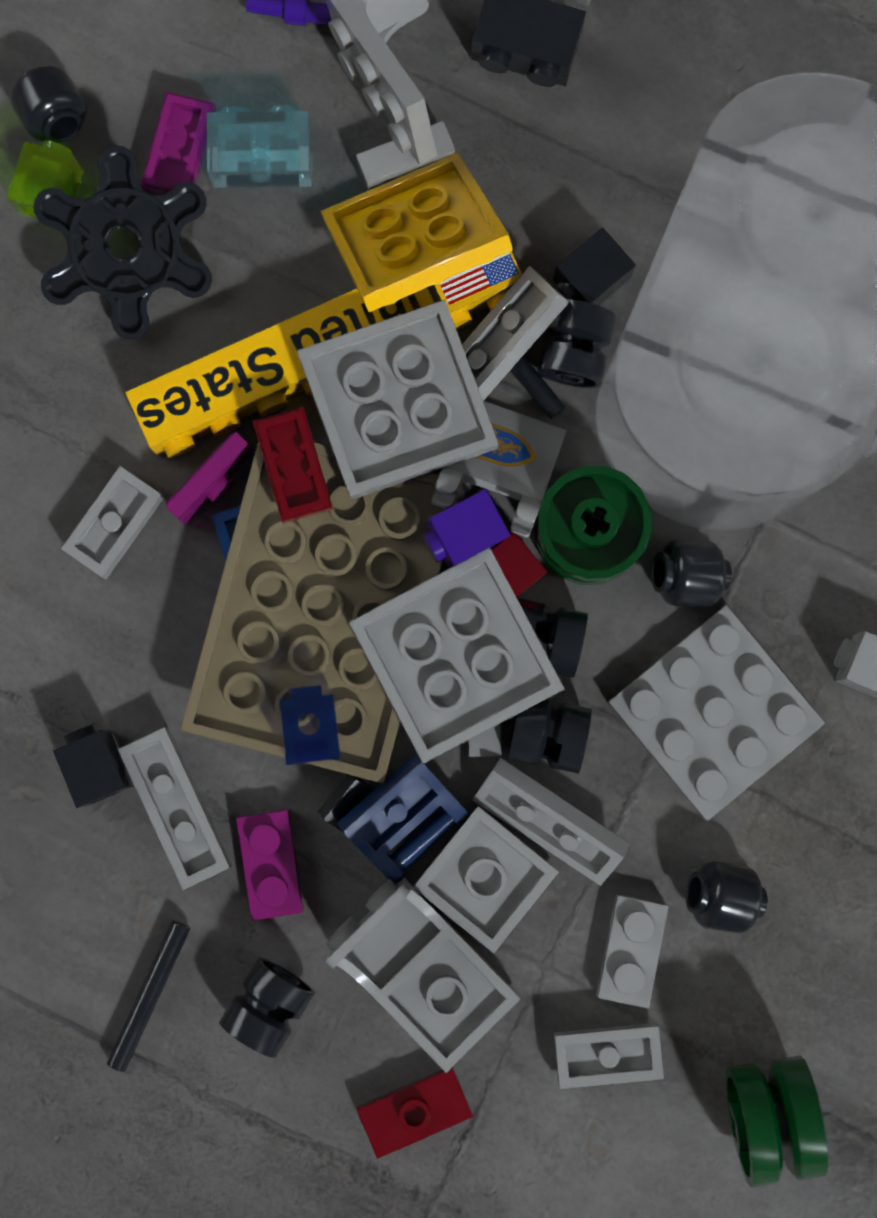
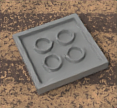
M445 300L297 350L298 358L350 500L498 449L499 443Z
M490 548L349 622L422 763L441 755L565 689Z
M727 605L714 613L607 702L704 821H709L825 724Z

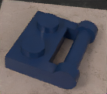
M414 754L384 781V784L381 783L344 816L337 825L387 879L397 884L406 875L403 870L453 825L457 823L461 826L469 818L470 814L430 769L422 763L420 758ZM439 806L442 807V809L438 813H436L428 822H426L419 830H417L391 855L388 854V852L395 845H397L404 837H406L434 810H436Z

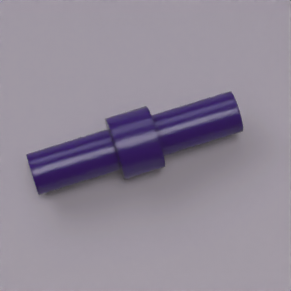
M310 0L246 1V11L248 13L284 18L285 24L305 27L307 22L328 25V22L332 21L328 6L324 3L311 2Z

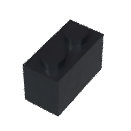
M484 0L472 39L471 60L479 62L482 68L490 72L506 73L508 70L526 75L529 81L540 86L553 87L555 84L566 87L582 35L586 11L548 0Z

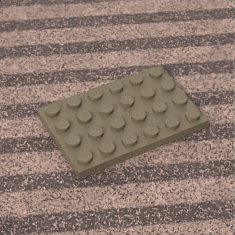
M258 441L180 731L384 784L400 719L349 622L439 574L442 561L437 563L433 559L423 539V534L429 532L425 522L446 510L431 503L439 475L427 473L350 500L331 446L314 442L333 510L283 524ZM463 481L459 485L452 506L457 504Z

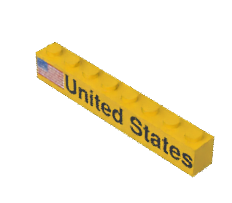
M512 251L486 264L475 266L446 279L440 284L431 285L401 298L391 305L383 306L371 312H368L358 290L354 289L125 393L149 447L158 456L166 453L169 458L175 457L194 448L195 439L211 432L214 437L228 434L242 425L240 419L258 411L261 416L277 412L288 405L287 398L304 390L307 395H312L298 358L297 350L443 300L446 301L457 331L472 322L471 315L487 308L491 311L520 278L522 272Z

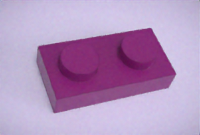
M289 809L236 818L251 921L303 913L304 906Z

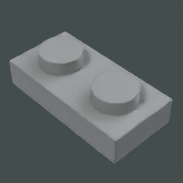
M119 466L61 550L106 580L165 497Z
M616 894L596 993L598 998L649 1009L669 908L667 904Z
M657 1023L553 1033L560 1089L664 1079L660 1033Z

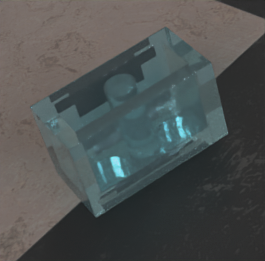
M279 105L272 107L270 112H250L248 108L242 106H227L221 108L220 112H207V173L213 188L313 187L312 125L309 111H300L295 106Z

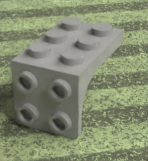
M326 0L332 20L328 22V25L340 47L341 52L337 53L347 76L352 81L359 78L365 88L362 89L366 102L376 116L381 114L386 116L390 122L387 125L390 136L402 153L409 149L420 166L435 158L437 152L425 98L386 44L399 28L427 11L429 7L428 0Z
M405 877L397 885L388 879L367 900L368 902L365 906L369 912L359 922L353 916H350L330 936V940L326 944L331 950L325 962L332 969L338 966L353 977L447 1073L521 998L429 901L413 888V885Z

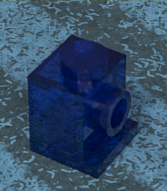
M322 685L291 688V699L280 700L286 765L340 759L341 751L334 694L323 695ZM308 713L316 715L320 722L318 731L312 735L303 733L299 727L301 717Z

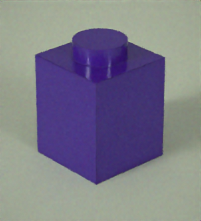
M484 489L429 518L425 522L429 532L423 534V539L433 559L437 563L444 560L450 569L511 535L487 490Z

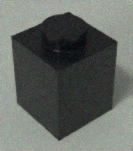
M602 227L556 266L553 280L557 284L554 288L567 300L584 301L600 305L631 279L636 264Z
M93 725L80 728L64 736L67 745L53 750L76 808L87 807L134 787L111 730L96 732Z

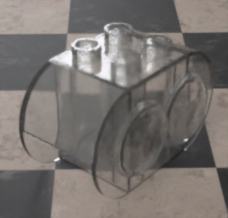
M798 73L772 78L752 86L732 99L720 111L705 136L606 371L597 396L595 408L597 436L609 466L612 469L625 473L641 487L651 509L675 522L690 527L716 531L741 530L768 523L783 516L840 478L861 457L870 460L877 451V86L855 78L827 73Z

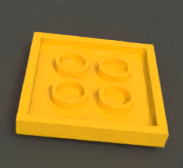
M458 152L320 211L368 312L391 305L401 298L431 285L440 284L452 276L480 264H486L494 258L513 250L508 232Z

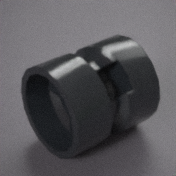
M568 300L567 306L547 327L546 332L552 337V341L543 344L537 374L547 380L563 385L580 388H598L602 384L607 356L601 352V348L609 346L611 343L616 315L613 311L593 303Z
M517 598L534 632L548 633L546 643L542 641L540 643L556 673L574 678L582 652L588 613L562 607L554 613H549L544 603Z
M545 699L518 713L514 717L507 759L534 765L541 759H546L550 768L579 774L587 746L592 709L563 703L558 709H552L549 700Z
M259 957L243 982L246 994L236 995L219 1023L228 1034L245 1046L262 1055L276 1058L292 1032L288 1023L289 1020L300 1019L315 991L306 982L287 969Z

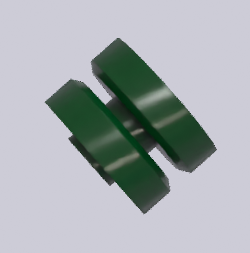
M581 466L560 476L546 491L534 522L535 544L544 563L560 578L579 585L604 584L623 575L645 552L652 532L651 507L641 487L625 473L606 466ZM585 521H596L599 524L600 532L597 531L593 537L587 535L584 532L587 524Z
M802 1056L774 1059L769 1070L768 1083L764 1073L754 1063L727 1067L726 1093L730 1128L741 1169L749 1187L776 1184L783 1172V1159L787 1168L797 1180L825 1176L828 1172V1149L824 1120L813 1077L805 1059Z

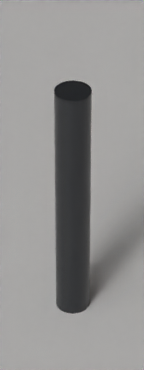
M175 920L171 921L107 1061V1065L112 1069L126 1072L191 928Z

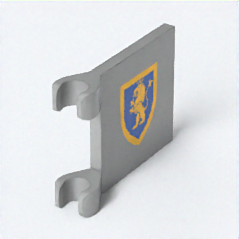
M483 401L499 443L498 449L443 468L438 477L431 503L444 509L452 507L461 480L520 501L510 531L528 538L539 512L567 430Z

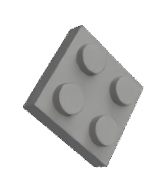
M477 806L413 885V888L492 953H495L559 872L482 808Z

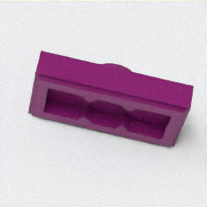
M165 92L140 185L145 192L159 196L165 195L176 185L183 182L197 184L216 113L214 103Z
M236 431L232 432L165 503V507L186 525L209 500L213 503L219 501L235 482L231 476L254 453L249 443Z

